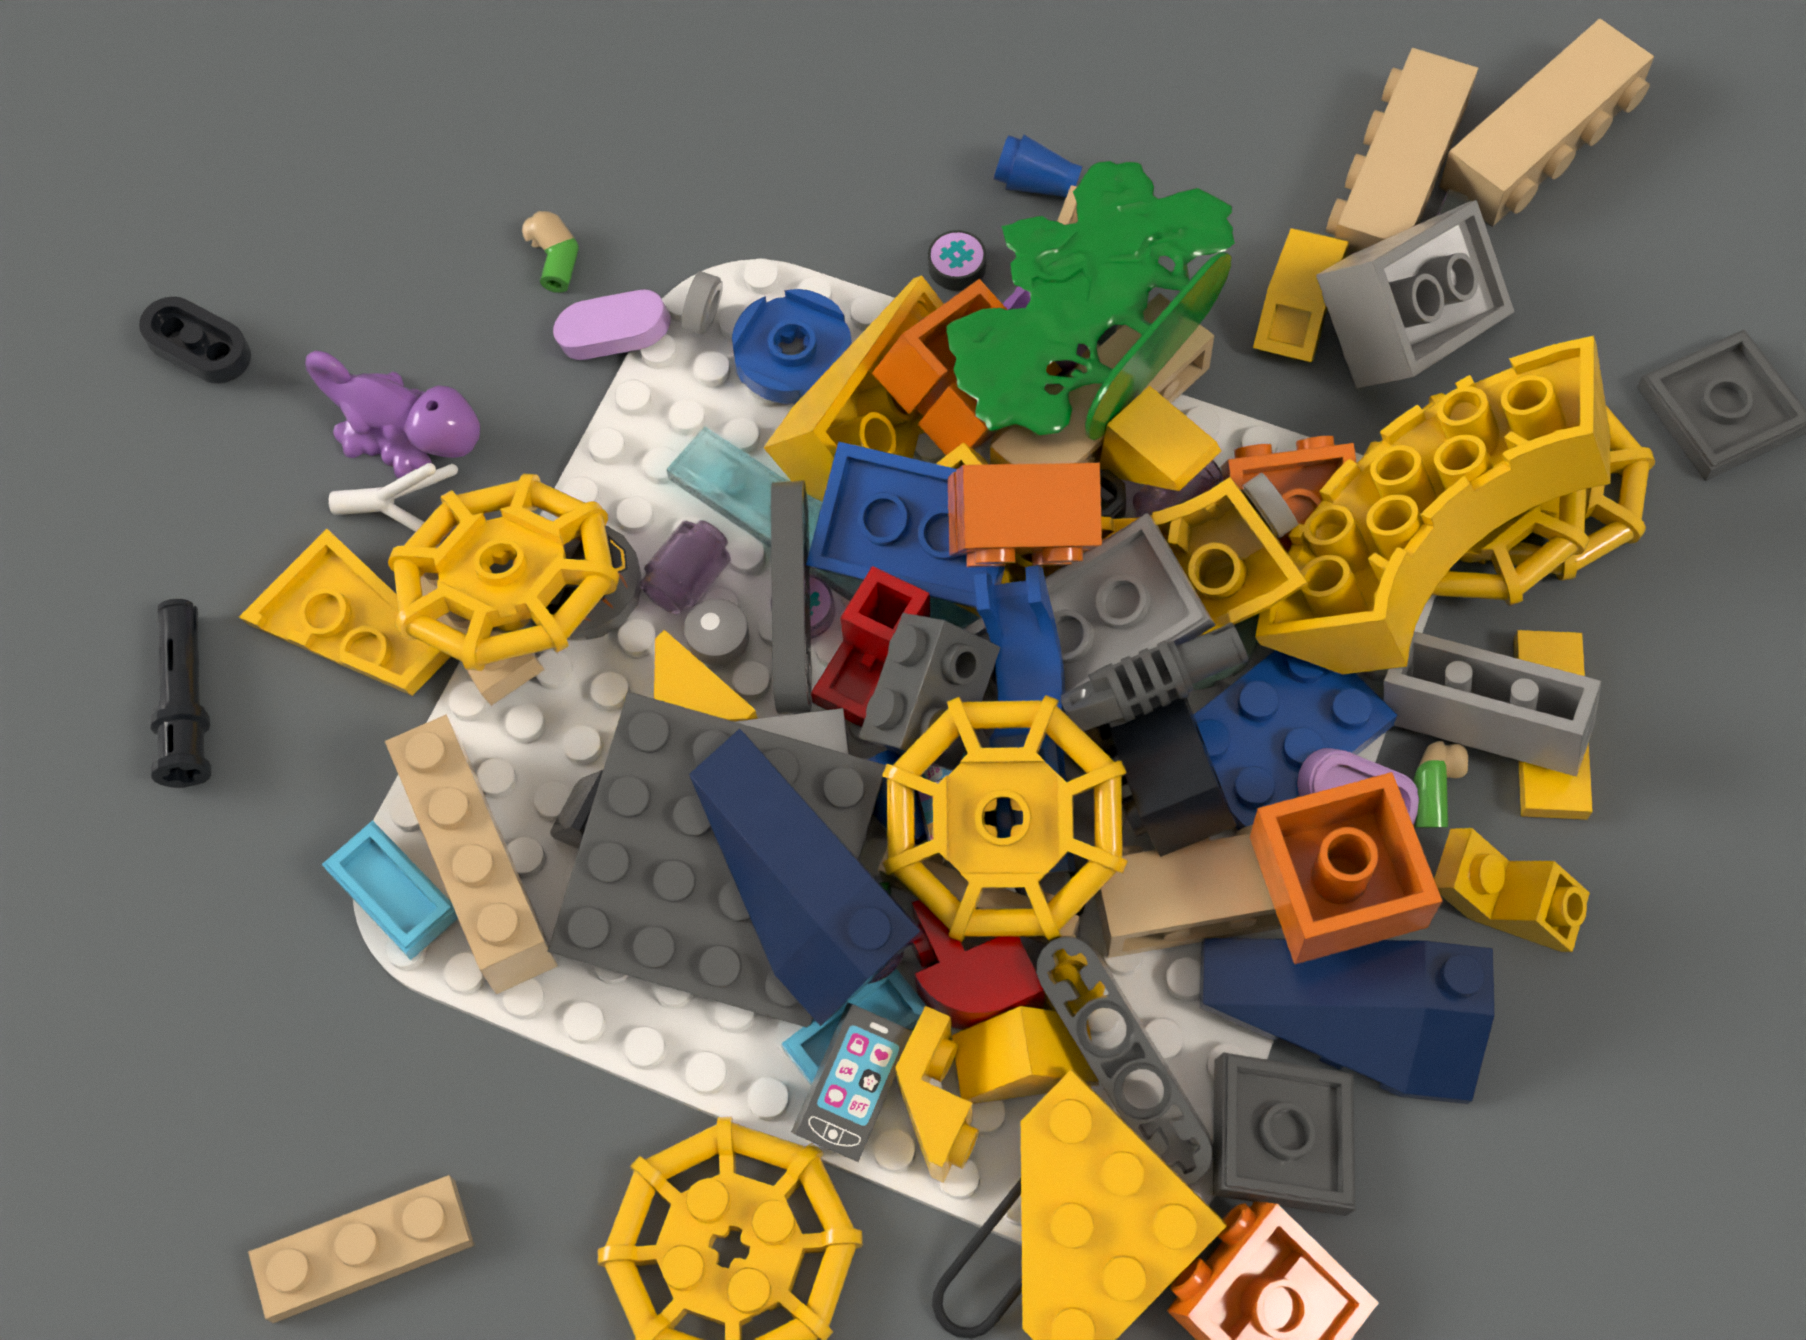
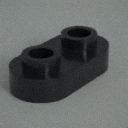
M175 296L161 298L150 304L141 315L139 322L140 332L150 349L156 355L207 382L218 384L232 381L243 374L250 363L251 350L241 330L234 324L187 299ZM181 331L178 336L170 338L174 332ZM226 355L224 358L217 360L220 356Z

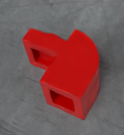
M872 566L840 617L843 641L811 691L812 703L825 710L843 708L845 720L862 727L866 717L867 705L875 692L889 652L890 640L897 630L902 613L930 618V593Z
M920 900L912 902L914 922L924 932L911 944L912 949L921 967L933 963V966L914 973L917 995L926 1006L950 1016L951 1027L963 1031L1019 1006L1044 1009L1045 991L1040 984L1037 973L1019 936H999L965 951L961 942L949 937L950 930Z

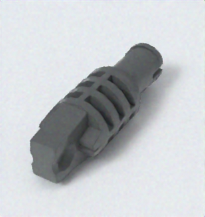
M1230 622L1176 646L1174 641L1167 643L1165 640L1157 643V646L1148 650L1146 648L1139 651L1138 655L1131 658L1130 656L1122 658L1121 662L1117 664H1108L1088 675L1090 681L1062 694L1061 703L1066 715L1082 731L1109 723L1110 727H1114L1134 720L1135 716L1144 713L1146 715L1151 713L1153 708L1160 705L1165 707L1171 704L1172 700L1177 698L1181 700L1188 697L1189 692L1194 691V683L1228 668L1245 663L1249 659L1236 628Z

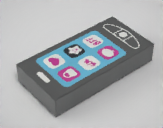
M847 1002L791 1132L859 1162L896 1076L895 1067L913 1031Z

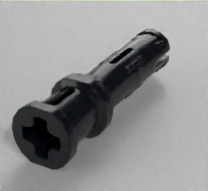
M169 599L158 605L159 707L154 710L150 720V729L157 735L158 759L152 763L151 778L162 786L185 788L205 783L211 777V764L204 758V734L209 730L210 716L205 708L200 705L198 608L186 599Z

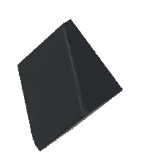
M603 770L583 777L575 784L551 828L550 835L554 839L579 849Z

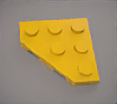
M1073 1069L1021 1120L1022 1329L1033 1340H1116L1227 1225Z

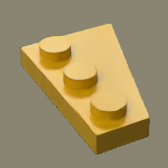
M328 529L239 616L241 620L254 628L411 696L451 657L418 639L407 640L400 634L395 627V620L399 614L397 594Z

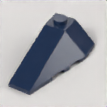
M739 728L698 765L689 776L774 975L813 1019L822 1026L924 932Z
M1204 938L1201 943L1200 1008L1274 1041L1283 1039L1320 1056L1319 1061L1339 1070L1346 1067L1380 1082V1088L1400 1097L1469 1104L1473 1101L1495 1016L1493 948L1425 940H1382L1294 964L1286 939Z

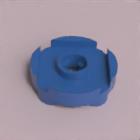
M805 289L784 290L785 297L775 298L766 302V296L752 302L739 316L733 329L732 344L737 376L752 392L772 402L793 403L795 405L852 344L850 329L845 323L844 314L839 306L826 296ZM795 338L803 339L804 351L799 354H783L782 348L778 346L781 342L791 344Z

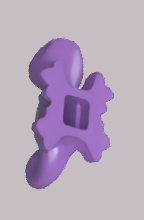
M315 350L306 356L307 372L319 389L339 406L347 421L335 425L333 434L335 439L342 444L344 455L348 458H355L363 453L370 456L381 454L384 464L393 466L395 476L399 479L427 463H432L427 453L442 457H463L473 450L479 440L480 423L467 400L454 388L437 385L425 392H420L418 389L404 387L402 377L397 372L354 375L349 373L339 360L327 352Z

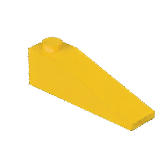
M922 275L913 278L801 397L763 447L791 481L804 480L808 496L823 502L838 441L913 459L918 437L920 434L925 433L918 425L924 416L918 409L908 414L872 373L901 334L944 304Z

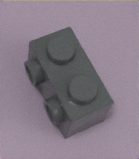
M902 613L897 630L890 640L889 652L875 692L867 705L866 717L858 738L902 756L949 708L947 701L959 696L962 702L982 701L1001 647L945 620ZM961 736L930 766L953 771L960 764L965 751Z

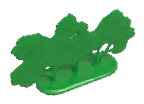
M1104 161L1092 165L1080 181L1078 187L1073 191L1077 202L1078 221L1076 223L1064 225L1041 215L1001 226L1007 247L1016 254V258L1010 263L1012 281L1014 285L1030 292V302L1026 308L1010 310L1002 308L981 309L950 322L946 327L949 349L956 357L953 371L957 378V387L977 399L976 417L984 421L987 429L990 431L1017 424L1030 429L1038 435L1056 434L1061 432L1070 422L1072 406L1069 402V392L1085 385L1102 384L1089 408L1085 421L1086 435L1089 439L1095 441L1105 434L1107 424L1143 392L1197 329L1217 300L1231 268L1232 256L1224 251L1235 244L1233 227L1227 220L1228 216L1232 213V206L1199 188L1178 192L1164 198H1157L1153 196L1154 184L1143 171L1141 164L1137 162L1115 164L1112 161ZM1219 253L1211 257L1190 280L1187 267L1190 261L1197 256ZM1159 256H1167L1173 260L1175 266L1172 272L1158 263ZM1159 287L1180 291L1152 324L1144 320L1143 311L1147 308L1148 295L1153 288ZM1114 325H1127L1142 334V336L1113 369L1100 363L1097 354V341L1099 337ZM1078 344H1085L1090 351L1089 359L1077 355ZM1070 360L1086 366L1087 372L1083 373L1076 368L1071 374L1074 377L1072 378L1049 375L1046 369L1053 361ZM1046 384H1060L1064 387L1057 395L1049 394L1044 388Z

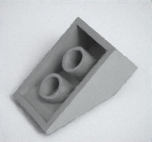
M1477 200L1467 202L1351 254L1316 275L1324 303L1328 308L1343 350L1344 359L1348 364L1356 388L1413 378L1515 312Z

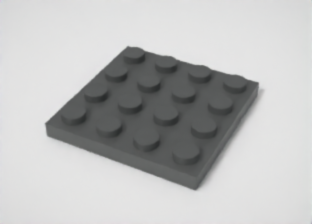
M627 691L547 952L807 1028L811 1025L813 1017L774 975L689 774L740 728L860 861L884 779L882 774L886 765Z

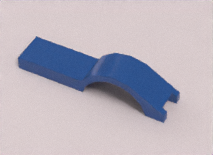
M1038 565L1025 567V581L993 585L992 577L988 573L974 574L977 612L984 621L990 642L1001 647L995 662L998 701L1043 700L1045 695L1059 700L1058 707L1065 713L1061 703V695L1065 693L1062 652L1043 568ZM1031 728L995 729L989 738L990 748L1023 747ZM1046 734L1038 755L1066 781L1064 752ZM1008 798L997 799L996 814L999 838L1011 837L1012 826L1022 825L1023 811L1013 810ZM1068 852L1048 873L1075 871L1074 854Z

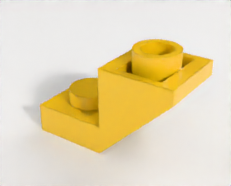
M1290 228L1267 289L1253 348L1308 362L1314 361L1327 312L1316 275L1345 259L1350 241Z
M1450 828L1434 878L1439 894L1468 919L1560 952H1573L1580 925L1586 917L1587 901L1590 892L1555 861H1509L1473 828Z
M925 1006L895 1070L898 1087L930 1176L944 1183L952 1165L961 1169L964 1168L975 1146L980 1130L971 1126L973 1121L971 1102L930 1084L931 1079L939 1082L944 1080L954 1060L958 1044L950 1040L952 1037L951 1017Z

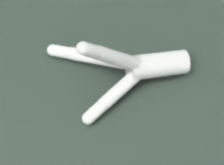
M427 463L385 487L332 491L329 495V508L333 515L382 512L416 532L423 525L424 521L394 505V499L455 476L458 473V467L454 464H449L436 469L434 464Z

